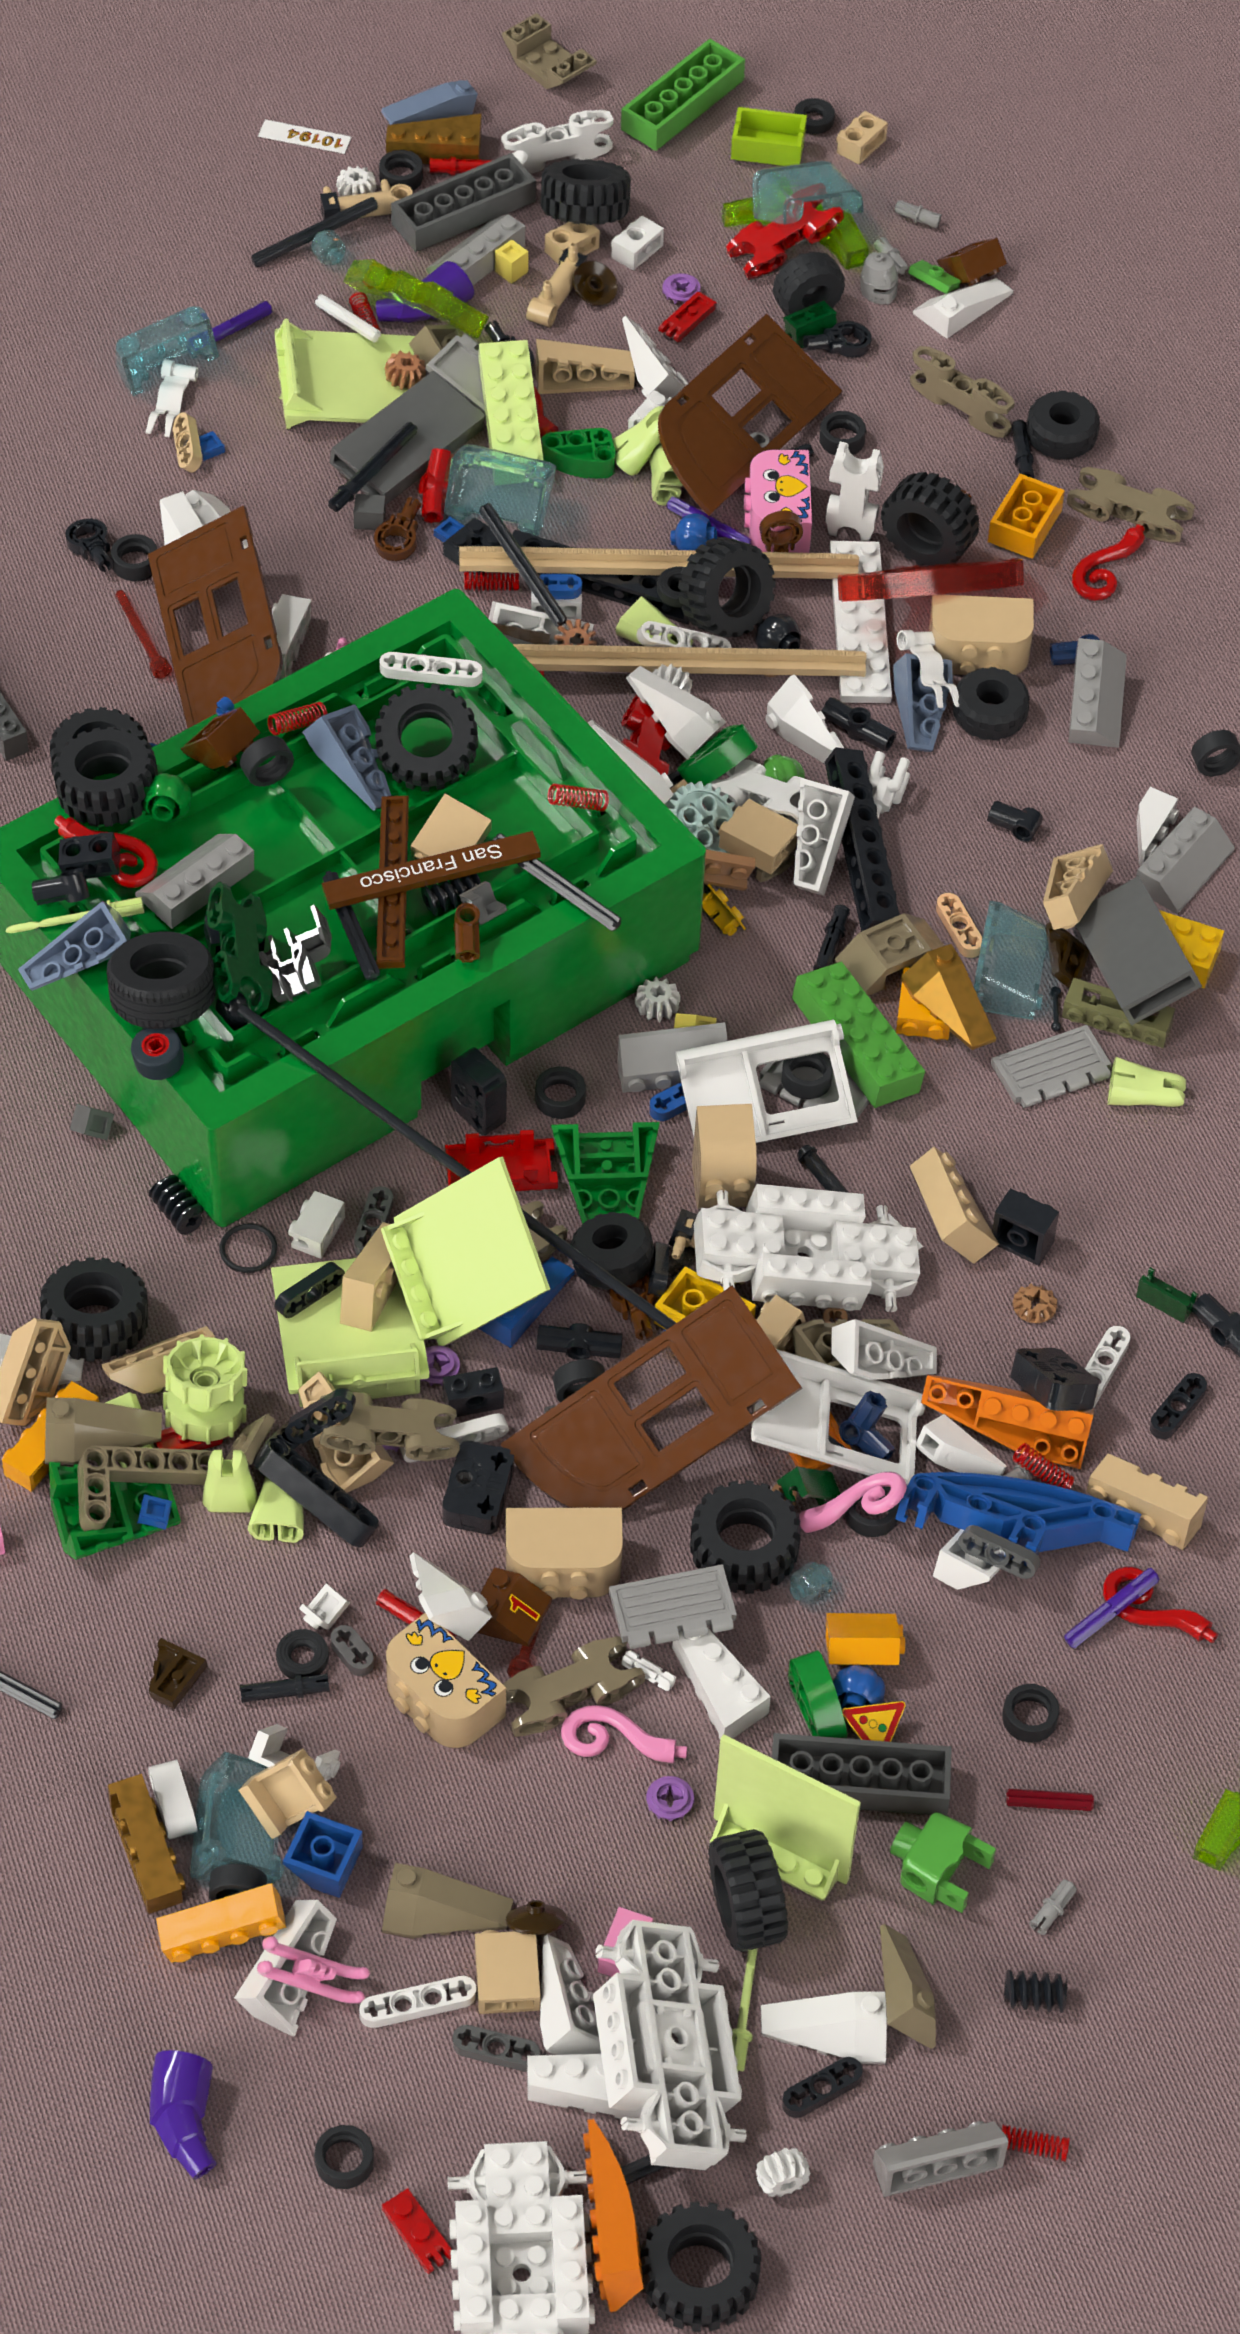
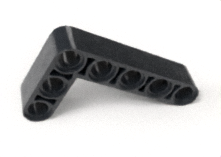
M287 1421L268 1438L253 1461L255 1467L349 1544L355 1547H363L379 1526V1520L371 1511L298 1453L305 1443H294L287 1438L285 1434V1429L289 1422ZM306 1422L305 1426L299 1429H302L304 1431L308 1423Z

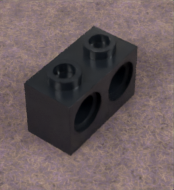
M113 832L60 839L58 866L62 873L71 869L82 868L86 879L118 875L121 848Z

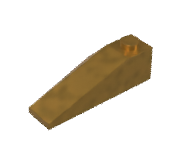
M952 944L928 951L901 976V980L912 999L918 1004L922 1003L926 1006L935 1019L940 1018L950 1027L949 1031L971 1050L996 1042V1036L965 966Z

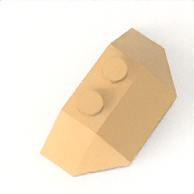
M34 1318L12 1333L0 1367L1 1423L26 1426L31 1421L30 1418L46 1406L47 1397H54L71 1349L62 1324L59 1321Z
M205 1326L196 1331L177 1335L120 1356L111 1362L102 1364V1369L111 1380L142 1394L157 1393L165 1387L166 1374L163 1373V1357L170 1354L172 1349L176 1347L177 1341L184 1342L189 1339L198 1338L201 1334L204 1337L215 1338V1335Z

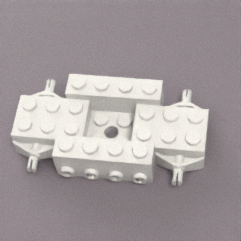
M756 1184L746 1207V1212H742L729 1205L728 1191L724 1190L723 1193V1190H719L716 1193L718 1205L710 1208H701L694 1222L697 1275L705 1279L719 1281L720 1284H723L724 1290L732 1285L735 1288L734 1283L751 1280L752 1301L766 1303L777 1295L793 1306L806 1305L853 1311L861 1310L867 1295L873 1294L885 1299V1310L887 1312L890 1309L891 1312H895L897 1310L896 1297L911 1295L920 1276L916 1228L902 1227L890 1221L886 1205L884 1207L883 1205L876 1207L877 1221L869 1224L863 1223L866 1217L864 1194ZM798 1253H805L809 1257L799 1256Z
M632 1920L620 1931L614 1947L598 1945L596 1948L597 1958L612 1959L620 1973H616L593 1994L609 2109L637 2112L643 2106L640 2118L625 2116L622 2118L621 2125L623 2126L621 2129L638 2131L641 2138L649 2149L651 2165L706 2170L711 2165L717 2164L727 2155L729 2141L744 2143L747 2136L744 2129L730 2128V2124L727 2123L725 2113L742 2100V2088L738 2080L737 2058L734 2055L733 2032L729 2024L728 2002L725 1998L724 1986L700 1983L702 1971L716 1973L719 1969V1961L703 1958L695 1933L691 1927ZM671 2033H674L678 2038L679 2044L672 2039Z
M547 2141L484 2144V2149L480 2150L470 2170V2175L448 2177V2191L467 2189V2193H470L473 2200L455 2201L456 2219L449 2220L450 2239H456L457 2250H451V2269H458V2280H452L453 2300H459L460 2311H453L454 2331H461V2334H589V2324H595L594 2304H589L588 2293H593L592 2274H587L586 2264L591 2263V2244L585 2243V2232H589V2213H583L582 2195L562 2196L564 2188H568V2184H587L586 2170H564L563 2165L552 2148L547 2146ZM524 2268L530 2272L531 2276L528 2280L520 2282L513 2277L514 2271Z

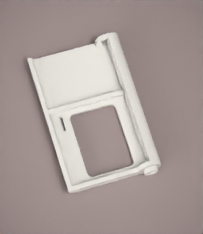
M829 1020L676 1051V1061L693 1137L697 1106L752 1104L756 1143L856 1123L857 1117L840 1049L839 1040L844 1039L841 1024H836L835 1020ZM821 1052L829 1054L839 1095L838 1101L772 1115L766 1113L756 1072L757 1066Z
M776 1349L803 1389L772 1410L767 1411L752 1423V1441L867 1476L881 1472H895L901 1475L906 1485H908L915 1474L917 1417L922 1416L926 1405L921 1403L922 1393L879 1380L871 1381L850 1374L847 1370ZM871 1390L875 1393H880L886 1399V1405L888 1406L881 1417L897 1421L901 1426L899 1463H893L831 1444L828 1440L830 1402L856 1408L866 1392ZM762 1400L753 1405V1412L765 1405Z

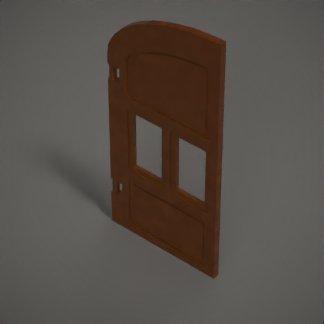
M766 313L661 409L658 417L660 442L674 473L691 497L709 516L745 483V478H750V465L756 455L767 450H780L842 392V389ZM749 337L753 340L750 345L745 342ZM742 370L761 391L734 416H731L712 395ZM683 397L687 402L681 406L678 401ZM773 401L792 422L762 448L743 427Z
M244 505L148 554L187 729L215 715L218 708L217 702L223 697H228L235 704L279 681L282 672V652L277 640L276 627L257 549L252 537L253 533L247 508ZM247 539L248 547L244 549L243 541ZM238 579L248 624L223 636L213 591ZM199 599L209 644L185 655L175 611ZM271 639L273 647L268 649L267 640Z
M732 1285L500 1443V1445L511 1450V1454L514 1455L515 1465L531 1482L559 1503L569 1508H622L623 1511L803 1388ZM670 1347L687 1373L631 1410L614 1384ZM697 1387L714 1414L658 1451L643 1429L642 1424ZM762 1400L765 1405L750 1414L748 1409ZM644 1481L646 1486L632 1495L630 1489Z

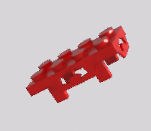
M520 1130V1134L479 1136V1133L465 1134V1144L445 1145V1153L471 1172L476 1171L498 1157H503L515 1191L558 1189L557 1171L551 1172L550 1156L554 1155L555 1151L554 1139H534V1130ZM508 1140H514L513 1143L509 1142L503 1145H491L488 1143L485 1145L484 1143L487 1141H491V1143L500 1144L508 1142ZM446 1167L448 1186L462 1179Z

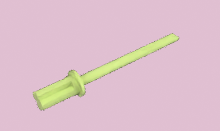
M142 897L116 902L107 900V904L118 911L121 917L145 913ZM89 911L48 918L40 922L34 921L12 925L6 928V932L17 933L33 930L38 927L76 922Z
M758 1948L748 1951L737 2028L732 2029L734 2055L737 2058V2073L738 2070H745L748 2044L753 2038L752 2033L746 2030Z

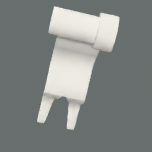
M164 359L161 368V378L164 381L159 388L156 409L150 413L148 419L147 434H151L158 416L168 412L166 415L164 437H170L173 421L180 414L184 390L188 386L189 381L196 382L198 367L176 364L173 360Z
M900 630L897 634L898 648L900 650H910L918 657L921 665V682L924 686L934 689L938 708L944 707L941 686H946L949 689L955 707H959L957 687L954 684L946 683L944 680L943 659L940 653L933 649L935 639L932 631L913 632L912 630Z

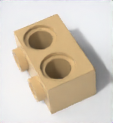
M864 111L859 117H855L845 130H841L838 134L837 153L860 165L886 140L888 122Z
M567 222L545 234V252L558 265L559 258L565 249H569V244L572 242L577 244L578 253L587 255L599 248L600 230L594 225Z

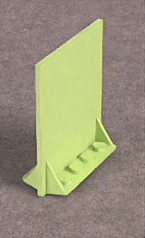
M284 319L280 328L275 329L278 374L281 385V396L279 399H282L286 429H290L292 426L308 420L365 423L408 390L407 388L401 390L399 386L392 387L391 382L386 380L385 365L391 354H398L400 350L404 353L410 351L414 355L409 343L415 336L381 334L377 342H372L359 333L302 330L290 323L289 319Z
M498 1157L394 1217L395 1223L381 1228L420 1340L436 1339L438 1346H446L550 1290L503 1157Z
M356 1258L272 1267L271 1273L275 1301L283 1291L326 1263L334 1262L346 1273ZM399 1280L372 1331L340 1324L342 1283L338 1288L291 1318H285L277 1311L289 1394H298L300 1407H303L298 1389L319 1371L323 1373L335 1389L343 1388L351 1392L365 1393L370 1395L372 1399L420 1393V1379H428L430 1377L424 1340L419 1339Z
M723 1734L720 1739L714 1819L718 1822L710 1843L717 1837L751 1829L763 1832L764 1836L768 1839L769 1846L772 1848L781 1881L824 1901L836 1881L847 1884L849 1881L861 1802Z

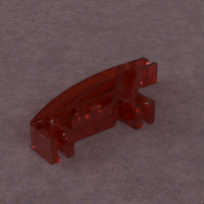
M993 559V561L929 566L919 564L911 567L895 566L894 569L837 575L838 599L841 602L892 599L1024 585L1023 559Z

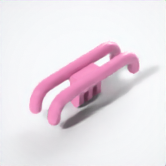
M272 1936L263 1940L262 1946L264 1950L293 1960L294 1966L291 1973L273 1967L270 1961H262L257 1965V1971L260 1975L340 2002L361 2003L365 1999V1995L361 1991L343 1990L321 1983V1981L332 1980L336 1975L357 1980L367 1979L370 1975L368 1968L347 1966L278 1943L277 1938Z

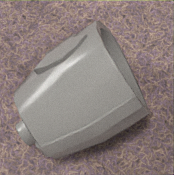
M881 252L870 253L864 262L861 272L860 290L862 295L869 301L890 305L897 295V267L894 265L890 255ZM874 289L890 290V291H888V292H876V291H874Z

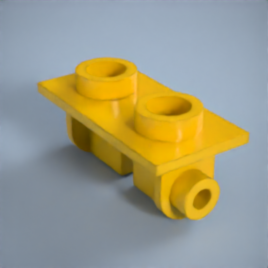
M708 884L707 886L711 892L703 894L702 908L711 918L720 913L713 921L724 934L732 936L736 933L739 925L746 930V927L741 922L744 916L735 906L730 908L726 904L729 899L720 888L715 891Z

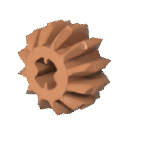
M400 350L398 354L392 353L385 365L386 380L391 382L392 387L399 386L401 390L403 388L409 390L425 377V361L419 359V354L412 355L410 351L404 353Z
M580 619L575 620L574 627L570 620H566L567 630L559 626L557 629L563 633L562 636L554 635L555 640H561V643L557 645H573L569 639L570 637H575V633L579 634L577 638H581V643L576 645H597L596 641L589 640V637L596 635V632H586L590 624L585 623L581 627Z

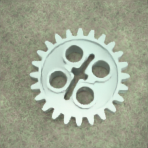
M702 781L695 785L690 782L678 788L677 792L673 793L674 795L665 805L696 838L699 837L707 850L729 853L719 847L720 836L718 835L716 825L720 828L724 821L728 822L734 813L731 808L735 805V802L728 803L726 800L729 795L721 796L720 787L712 791L711 783L703 787Z

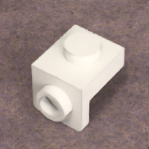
M325 1584L308 1606L302 1604L299 1609L306 1614L303 1619L312 1627L317 1629L321 1626L329 1630L349 1606L350 1602L330 1585Z

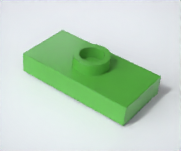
M924 260L910 265L908 272L910 275L945 294L958 289L961 280L944 272L943 268L931 265Z

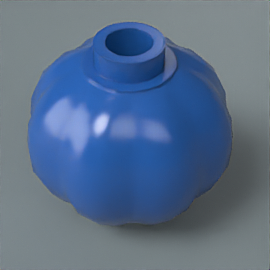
M699 513L688 514L683 517L676 529L671 530L670 534L671 545H676L678 550H695L701 544L706 545L705 542L708 540L717 539L716 526H711L710 520Z
M851 1665L836 1673L833 1684L841 1709L882 1704L884 1702L885 1683L875 1670L869 1666Z

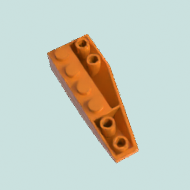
M928 1374L921 1403L1014 1451L1023 1443H1027L1030 1445V1448L1033 1447L1034 1450H1037L1038 1453H1041L1050 1462L1081 1469L1094 1408L1091 1410L1054 1411L1044 1407L1027 1392Z
M588 2119L589 2132L583 2133L585 2151L591 2154V2158H585L587 2176L593 2177V2183L588 2184L590 2203H595V2209L590 2210L592 2229L597 2228L598 2235L592 2236L594 2254L597 2257V2262H594L597 2282L599 2281L601 2300H607L609 2311L616 2312L644 2288L639 2235L629 2190L620 2165L609 2142L595 2120Z

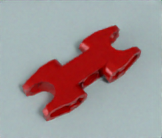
M822 185L814 186L788 199L783 206L785 214L765 227L760 221H755L744 227L727 244V254L730 258L746 253L755 255L743 270L748 280L757 278L780 267L787 259V254L784 251L804 238L813 244L828 236L844 219L843 210L840 207H833L825 211L816 210L815 208L824 201L827 195Z
M636 695L622 718L621 725L631 731L630 740L625 738L622 740V743L655 767L660 775L664 772L668 775L669 764L659 758L661 750L666 751L672 745L665 737L667 731L661 722H655L652 717L654 712L649 704L643 703L638 695Z

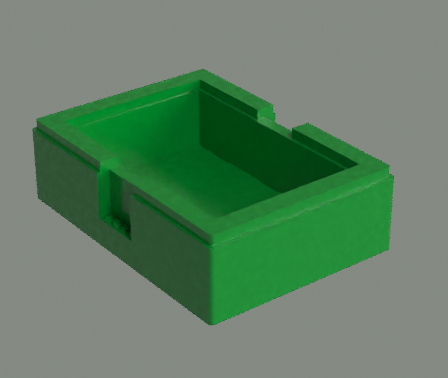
M452 589L234 704V709L241 707L260 731L253 739L254 742L264 737L278 736L285 741L294 756L293 767L280 781L265 787L251 784L240 766V759L244 753L241 751L236 754L238 759L227 768L220 766L215 769H211L181 751V748L213 718L218 716L216 713L152 747L156 758L158 774L168 773L170 775H177L188 784L192 791L191 807L184 817L168 823L154 820L149 813L142 811V815L135 820L131 818L128 820V823L122 825L116 823L113 824V827H105V825L95 827L90 826L88 822L85 824L81 823L86 828L94 831L125 834L145 842L153 850L158 861L155 878L217 834H237L254 850V871L230 887L233 898L238 904H241L242 899L246 898L250 893L260 898L267 921V933L263 952L266 953L271 949L268 936L272 935L276 939L280 950L281 963L292 958L291 947L288 944L284 929L288 928L293 934L301 935L317 928L311 906L315 905L327 919L332 935L330 954L315 963L320 976L321 986L310 990V994L305 992L293 997L291 1002L286 1000L281 1003L274 998L271 990L269 1006L265 1015L261 1017L405 1123L417 1118L418 1110L422 1109L421 1082L449 1067L452 1060L472 1047L480 1049L487 1045L505 1066H508L637 992L638 987L643 985L646 979L653 982L655 977L659 979L684 965L690 960V955L700 948L706 857L705 846L460 589ZM399 652L478 662L482 666V681L479 685L463 687L438 684L441 691L449 688L454 691L456 698L461 696L466 701L467 708L472 709L474 720L477 723L478 748L476 749V758L474 763L469 764L470 770L465 776L460 774L458 782L451 785L448 781L445 783V789L438 791L436 786L429 787V792L421 791V786L416 785L415 789L412 790L406 788L404 781L397 783L393 780L392 773H387L384 770L379 757L376 759L378 769L385 775L391 796L409 797L408 862L414 860L411 855V844L444 794H447L491 819V831L483 843L492 841L498 833L509 837L533 831L541 851V857L537 859L620 916L621 925L615 931H611L518 864H512L477 873L481 883L484 881L490 883L496 901L505 904L507 908L506 912L481 925L479 924V959L472 962H462L455 958V932L453 927L456 909H453L450 904L448 905L449 912L445 914L440 907L438 908L439 915L434 917L431 910L429 911L424 903L420 887L407 891L405 968H381V974L377 977L376 981L366 980L336 910H329L322 890V883H324L322 878L326 875L327 871L337 872L339 878H344L379 869L381 808L373 811L315 754L303 734V731L308 727L304 726V728L300 727V729L288 731L287 733L273 735L268 728V717L272 714L316 702H322L325 705L327 714L355 704L369 726L371 747L377 750L375 740L376 720L380 718V710L383 705H389L388 699L394 694L398 697L401 696V689L409 687L411 691L416 689V684L424 683V688H431L432 684H436L384 677L380 672V658L383 654ZM414 665L411 667V669L414 671H422L423 669H425V667H423L422 665ZM440 668L437 670L440 674H448L451 672V670L448 668ZM318 705L321 716H324L321 707ZM273 718V727L277 732L278 730L275 725V719ZM421 718L411 722L403 730L401 741L403 747L411 754L418 757H433L441 754L449 747L452 741V733L450 728L440 720ZM275 756L265 760L259 767L269 763ZM104 774L93 780L111 779L120 774ZM552 784L606 790L609 795V803L604 811L566 807V805H551L548 801V790ZM557 788L554 791L553 801L556 799ZM602 793L603 802H602L601 809L603 808L604 803H605L604 793ZM57 797L0 827L1 966L170 1170L178 1176L180 1182L197 1199V1202L202 1205L204 1211L217 1226L227 1227L395 1130L253 1024L249 1023L238 1030H232L215 1009L218 999L217 992L211 1006L203 1015L188 1024L172 1028L178 1034L184 1052V1061L180 1070L172 1077L163 1080H151L143 1077L137 1071L131 1054L132 1040L143 1028L124 1020L111 1006L107 980V964L109 959L33 991L29 989L18 970L76 922L38 927L33 930L17 933H7L6 928L16 924L40 922L48 918L90 911L102 901L107 903V900L116 902L137 898L135 892L144 886L138 888L124 887L116 883L111 876L86 879L90 892L89 898L72 903L63 900L37 905L32 894V882L60 876L62 873L58 866L60 839L64 838L58 834L59 827L54 824V821L59 815H62L65 819L70 816L61 808ZM120 849V854L130 853L138 860L135 867L124 865L121 867V871L130 875L139 873L144 868L143 861L136 854ZM378 898L352 904V908L376 961ZM144 903L145 913L122 917L131 931L130 939L153 932H176L195 938L207 948L204 934V919L207 916L208 904L173 929ZM464 919V920H463V921H465V922H471V921L468 920V919Z

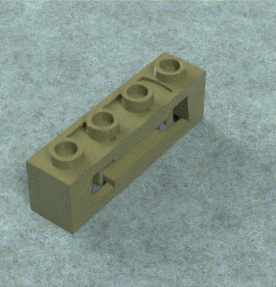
M1073 978L1064 1001L1062 1018L1092 1026L1098 1030L1115 1033L1124 1038L1138 1040L1151 1046L1164 1048L1172 1027L1175 1008L1166 1006L1157 1011L1159 1012L1157 1016L1150 1015L1131 1026L1111 989ZM1086 990L1100 994V1000L1096 999L1095 995H1092V997L1084 995L1083 991Z

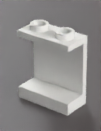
M276 1724L258 1730L248 1758L270 1767L290 1756L280 1751L288 1728ZM338 1750L319 1755L315 1760L316 1767L325 1781L331 1777L334 1778L340 1767V1761H338L340 1751Z

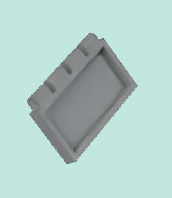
M466 333L461 338L456 335L426 365L425 370L429 373L434 371L485 415L478 360L479 350H476L479 343Z
M1088 1025L993 1057L991 1060L993 1069L1015 1104L1020 1102L1023 1108L1041 1103V1095L1047 1101L1066 1094L1065 1087L1068 1092H1072L1089 1086V1079L1095 1084L1111 1078V1062Z
M784 1060L767 1063L760 1072V1088L774 1095L779 1090H782L779 1097L798 1107L802 1102H805L803 1108L839 1100L834 1073L832 1075L831 1087L826 1094L814 1099H800L791 1095L783 1087L781 1077ZM799 1067L792 1071V1074L797 1078L808 1081L817 1080L823 1076L822 1073L812 1067ZM846 1071L858 1119L869 1104V1100ZM841 1125L837 1127L844 1129L846 1125Z
M723 1564L609 1587V1594L622 1643L628 1642L630 1650L651 1646L650 1637L653 1636L655 1643L661 1644L679 1640L678 1631H682L686 1639L708 1634L707 1626L711 1625L713 1633L734 1629L733 1621L736 1620L737 1613Z

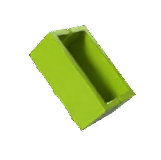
M738 107L732 135L731 159L799 168L805 141L807 115Z

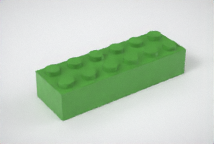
M708 39L621 109V130L657 151L744 81L745 59L712 39Z
M842 961L797 976L792 999L811 1024L835 1020L836 1024H841L844 1039L839 1041L845 1070L874 1108L920 1092L925 1070Z

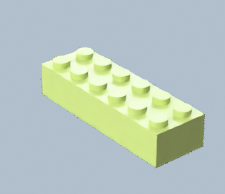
M528 340L479 344L478 360L494 486L543 482L544 462Z

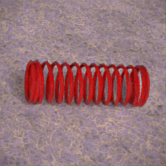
M363 292L354 293L349 298V304L354 315L360 317V319L365 317L362 320H366L365 322H369L368 324L374 323L371 326L381 332L367 295ZM359 297H364V298H365V299H359V300H357V301H355V302L353 303V301H354L355 299L359 298ZM360 300H364V302H360V303H358V304L355 305L356 302H358V301H360Z
M465 571L464 590L468 591L469 587L471 591L473 582L474 591L476 590V584L478 591L480 590L481 583L482 590L484 591L486 582L487 591L490 584L493 591L495 581L496 591L499 585L500 591H502L504 580L505 591L507 590V584L509 591H511L512 581L513 590L519 591V573H515L514 581V573H511L510 578L509 572H507L505 580V572H502V579L500 572H498L497 578L496 572H493L492 581V573L489 572L487 577V572H485L483 582L482 571L480 572V577L476 571L474 582V572H471L470 579L469 572Z
M316 702L272 714L268 717V728L273 735H279L280 733L283 734L284 732L287 733L288 731L300 729V727H308V725L313 724V720L316 721L321 717L318 705L321 707L323 715L327 714V709L322 702ZM273 718L275 719V725L278 730L277 732L273 727Z
M552 784L548 790V801L551 805H566V807L604 811L609 803V795L606 790ZM557 788L556 799L553 801L554 791ZM602 793H604L605 803H604L603 808L601 809L602 802H603Z
M1023 1443L1015 1451L1013 1461L1018 1465L1021 1464V1467H1025V1470H1029V1473H1033V1476L1037 1475V1479L1041 1478V1482L1045 1481V1484L1051 1485L1053 1479L1058 1475L1052 1485L1055 1486L1062 1478L1058 1487H1066V1489L1072 1487L1074 1477L1069 1476L1068 1473H1065L1056 1464L1054 1465L1053 1462H1050L1049 1459H1046L1045 1456H1042L1033 1447L1030 1448L1029 1444ZM1023 1448H1025V1450H1024L1023 1453L1020 1455V1457L1017 1458L1018 1455H1019V1453L1023 1450ZM1031 1455V1457H1030V1459L1027 1461V1463H1026L1025 1465H1023L1024 1462L1026 1461V1459ZM1035 1458V1460H1034L1033 1463L1030 1465V1467H1028V1465H1029V1463L1032 1461V1459ZM1039 1460L1037 1466L1032 1470L1035 1463ZM1043 1463L1040 1470L1035 1474L1038 1467ZM1046 1467L1043 1474L1039 1477L1041 1471ZM1049 1469H1051L1050 1472H1049V1474L1046 1476V1478L1043 1479V1477L1045 1476V1474L1047 1473V1471H1048ZM1055 1471L1052 1478L1047 1482L1050 1475Z
M1007 2124L1002 2125L1001 2130L1008 2139L1007 2150L1010 2148L1013 2137L1012 2151L1015 2150L1018 2140L1017 2151L1020 2152L1024 2139L1023 2153L1026 2152L1029 2142L1028 2153L1030 2155L1035 2141L1034 2155H1037L1040 2144L1039 2156L1041 2157L1046 2143L1045 2158L1048 2157L1051 2146L1050 2158L1053 2159L1057 2145L1056 2160L1059 2159L1062 2148L1061 2161H1066L1070 2138L1062 2137L1060 2143V2136L1058 2135L1054 2143V2134L1051 2135L1049 2141V2134L1047 2133L1043 2141V2132L1040 2133L1038 2138V2132L1035 2131L1032 2139V2130L1029 2131L1027 2136L1026 2128L1021 2137V2127L1016 2134L1015 2126L1010 2135L1011 2126H1007Z

